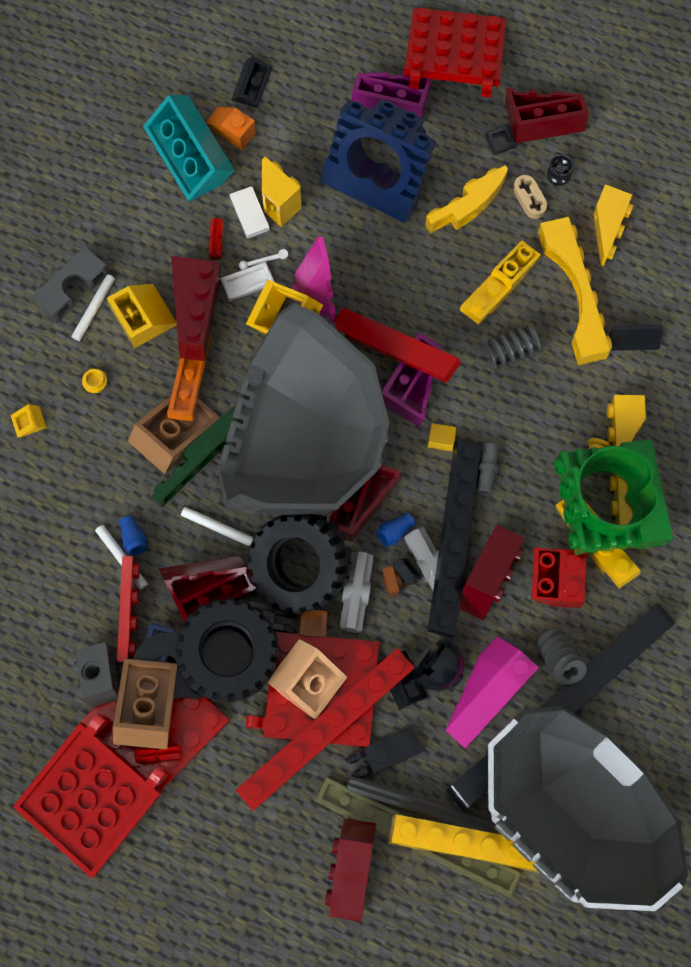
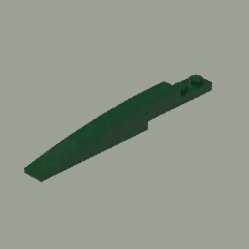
M341 332L340 334L346 338V334ZM235 406L182 452L186 463H180L172 472L173 475L166 482L163 480L155 487V493L152 496L161 508L224 448V445L228 444L226 438L231 422L240 423L232 418Z

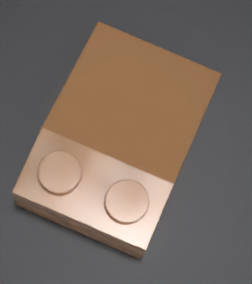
M170 396L134 425L128 442L166 474L183 459L182 452L220 418L200 399L197 401L194 419L191 422L168 418L167 412L171 399Z
M124 659L113 724V744L167 749L177 664Z

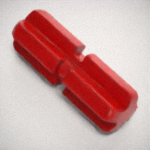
M221 218L211 219L208 250L210 259L217 260L222 258L224 221Z
M176 743L168 744L167 749L136 748L134 751L135 761L137 763L155 762L157 759L161 761L181 758V747Z

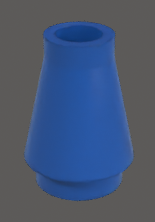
M405 513L400 517L380 524L379 529L376 530L377 537L384 546H395L410 528L415 526V521L409 513Z
M126 516L122 518L119 523L124 550L131 556L145 552L148 549V539L136 523L134 517Z

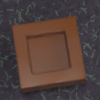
M393 566L382 568V576L388 598L399 596V588L403 587L400 574L398 572L394 573Z
M314 610L302 613L299 636L326 637L328 611Z

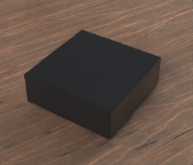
M508 125L485 132L486 140L493 155L516 148V142Z
M398 559L392 564L407 585H414L422 579L408 559Z

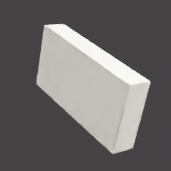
M252 186L229 194L247 239L270 231Z
M266 262L220 278L229 302L263 290L267 279L274 282Z

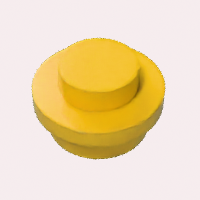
M100 369L88 370L82 377L83 387L90 393L103 391L107 386L106 374Z

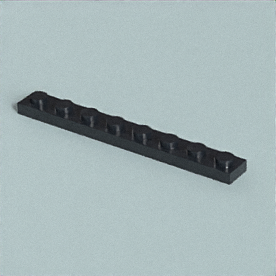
M458 438L454 442L427 630L428 632L449 638L456 636L482 446L462 438Z

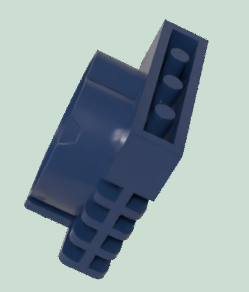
M380 99L372 109H369L359 102L347 101L340 110L341 116L337 121V130L333 135L334 141L330 146L331 152L325 160L320 182L406 223L415 211L422 190L420 187L424 182V175L428 170V163L432 158V151L436 146V141L426 135L425 129L422 126L424 123L423 118L417 116L414 112L406 111L396 106L393 102ZM360 138H378L391 146L399 157L401 173L393 171L387 163H377L371 160L365 153Z

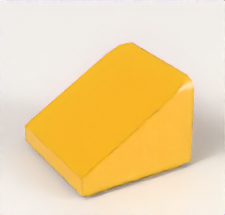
M28 404L10 415L18 438L47 428L40 406Z
M432 423L428 448L453 452L456 427Z

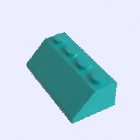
M169 94L144 124L143 128L188 202L223 185L235 171L188 95Z

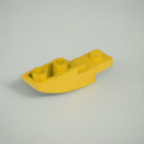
M506 165L499 169L496 167L489 170L485 176L479 179L473 178L469 180L463 187L462 198L456 197L447 206L431 210L426 216L425 223L429 233L449 223L457 230L484 211L494 200L506 180L508 171Z
M521 240L493 269L491 275L461 305L460 311L479 325L489 314H493L522 281L541 254Z
M563 499L556 504V508L564 520L563 512L566 507ZM584 500V502H585V504L587 505V507L589 508V510H590L594 515H596V516L598 517V515L592 510V508H591V507L586 503V501ZM613 549L607 552L598 551L597 553L588 552V555L602 573L606 572L619 589L640 575V569L621 549Z

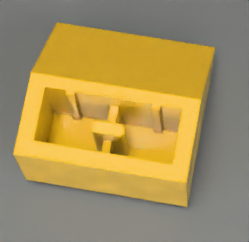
M264 157L262 159L264 213L282 227L302 209L301 186L294 177H288L277 162H271L267 157Z
M154 284L127 286L107 297L113 314L134 349L177 326L175 318Z

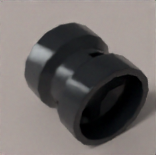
M558 154L550 160L547 178L551 184L562 186L570 180L574 164L569 156Z

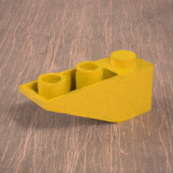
M606 184L593 214L600 265L602 266L605 265L607 259L612 260L617 246L613 245L615 238H621L625 225L621 224L624 217L629 218L634 206L630 204L632 194Z

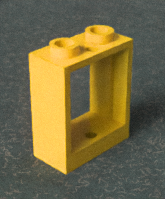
M267 279L246 325L266 335L286 297L302 303V307L318 314L323 305L305 294Z

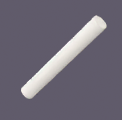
M107 274L73 332L71 336L73 339L79 342L115 281V278Z
M184 507L181 516L247 546L253 543L252 536L188 507Z
M99 526L95 530L122 566V556L127 555L105 526ZM141 574L139 579H135V584L140 591L149 585Z

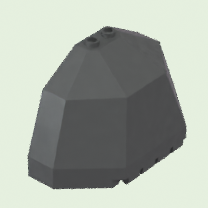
M293 303L278 314L249 364L247 372L250 378H243L239 395L246 399H237L232 417L240 423L231 422L226 442L233 446L224 445L220 464L222 465L220 466L218 476L224 504L248 515H324L337 510L379 470L383 462V457L381 456L383 447L389 438V433L387 432L389 419L375 364L318 313Z
M562 706L521 710L488 744V810L492 813V821L496 824L494 828L507 841L511 839L514 842L512 846L528 862L532 860L534 862L533 867L548 882L553 881V887L567 901L571 900L572 902L581 903L585 908L656 911L684 887L688 871L679 821L647 773L606 733Z

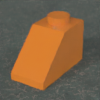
M218 107L205 122L211 131L241 151L256 134L255 120L234 107Z

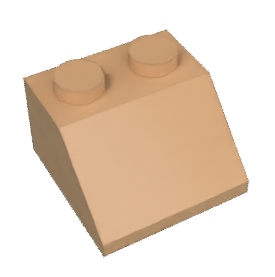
M299 639L273 673L268 683L282 696L316 720L347 676L317 648Z

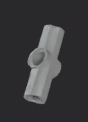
M422 527L410 532L404 537V540L416 560L417 570H421L424 575L422 579L424 582H428L433 591L439 550L436 551L427 532Z
M352 552L350 560L352 562V570L348 573L350 578L343 590L342 602L344 604L341 613L340 630L362 633L365 608L369 602L371 583L369 582L374 555L365 552Z

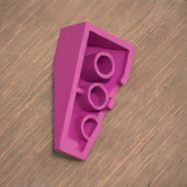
M323 236L317 237L294 274L295 283L291 284L293 290L321 303L323 307L319 315L333 322L335 320V306L330 301L333 297L330 282V265Z
M496 637L479 655L446 732L466 749L536 673L539 667L519 649Z

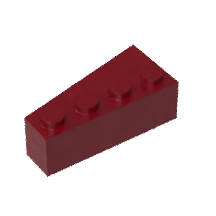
M171 256L180 358L205 361L221 281L220 261Z

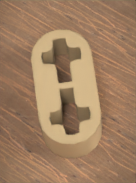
M519 176L515 180L513 189L518 201L528 217L533 219L541 218L547 209L545 197L531 176ZM521 183H524L525 186L530 185L528 189L529 194L524 188L520 189ZM531 200L534 201L535 205H541L539 211L535 208L531 209Z

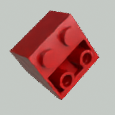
M534 547L531 600L554 607L580 609L585 599L586 553L575 555L573 550Z

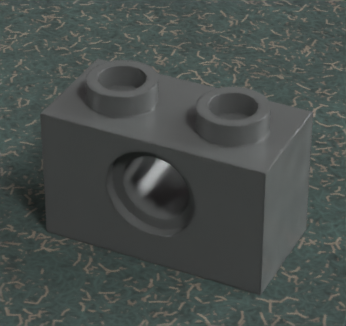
M106 642L76 650L77 661L74 662V668L80 679V684L77 685L80 699L84 700L91 708L118 700L120 685L115 652Z

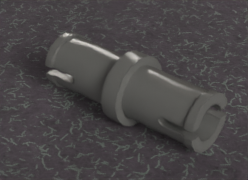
M495 443L484 444L482 463L479 464L478 468L480 477L477 493L484 496L493 495L494 479L499 470L497 460L500 446Z

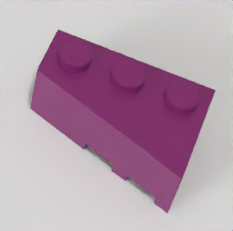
M388 72L358 73L352 90L351 101L359 102L363 106L372 109L380 99L393 102L396 106L406 111L414 112L417 116L423 118L432 79L420 78L419 89L409 88L410 76H404V72L403 75L389 76Z
M420 332L414 338L440 349L438 343ZM399 362L381 391L385 407L419 427L425 418L433 376Z

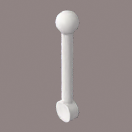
M282 249L275 255L249 262L241 261L239 268L244 270L249 266L279 258L286 259L288 252Z

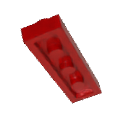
M122 556L117 662L124 663V659H131L136 652V642H132L133 631H137L138 625L137 615L133 614L134 605H138L139 590L135 589V579L140 577V563H136V559L133 556Z

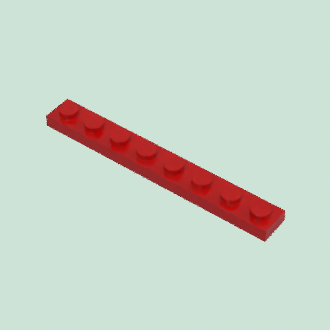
M398 648L395 649L235 791L252 811L257 809L412 672L415 667Z

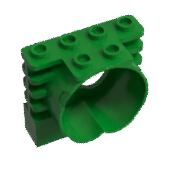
M652 439L623 442L620 446L608 445L604 448L591 447L587 450L576 449L575 451L567 452V450L559 452L557 458L554 459V469L556 474L560 476L559 495L565 502L564 520L566 524L569 523L570 533L568 541L570 548L574 549L575 555L588 552L597 553L598 551L607 552L613 549L624 550L630 547L641 549L665 546L673 539ZM606 472L617 475L626 482L628 490L625 495V501L633 511L632 519L627 525L608 523L598 518L589 510L580 491V483L586 477L595 473Z

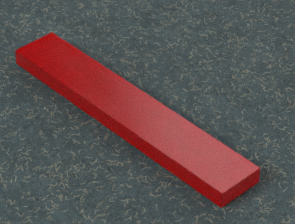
M346 308L341 310L331 324L339 333H345L346 338L446 383L461 364L458 357Z

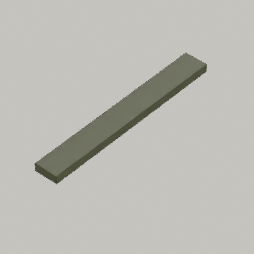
M326 777L315 802L349 819L376 823L375 832L387 838L390 835L393 816L396 814L406 816L371 798L347 790V786ZM410 848L509 898L512 897L522 875V872L510 866Z

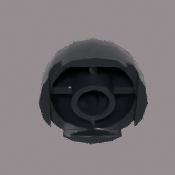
M443 638L436 643L439 648L431 654L429 650L414 672L417 676L413 677V679L428 690L443 691L450 686L454 688L463 679L461 674L464 668L463 655L453 642L448 638Z

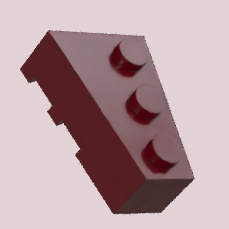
M514 88L506 89L505 107L516 143L586 131L589 112L583 94L552 91L551 95L539 94L537 90H529V93L516 92Z
M381 465L379 470L337 510L332 512L329 523L334 521L339 526L337 532L339 534L344 533L348 539L347 541L352 542L401 481L402 472Z
M496 524L463 588L459 609L484 621L493 601L498 603L505 590L500 587L502 582L508 583L515 570L510 567L512 562L518 563L525 550L520 547L524 540L523 537Z
M239 555L159 568L184 622H186L185 619L190 613L193 614L197 611V607L202 604L207 605L211 603V600L219 599V601L227 600V598L236 599L256 589L254 583L251 584L248 569Z
M344 818L340 838H334L332 854L337 855L336 864L331 863L328 880H333V888L327 889L325 905L330 906L328 917L361 922L376 823Z

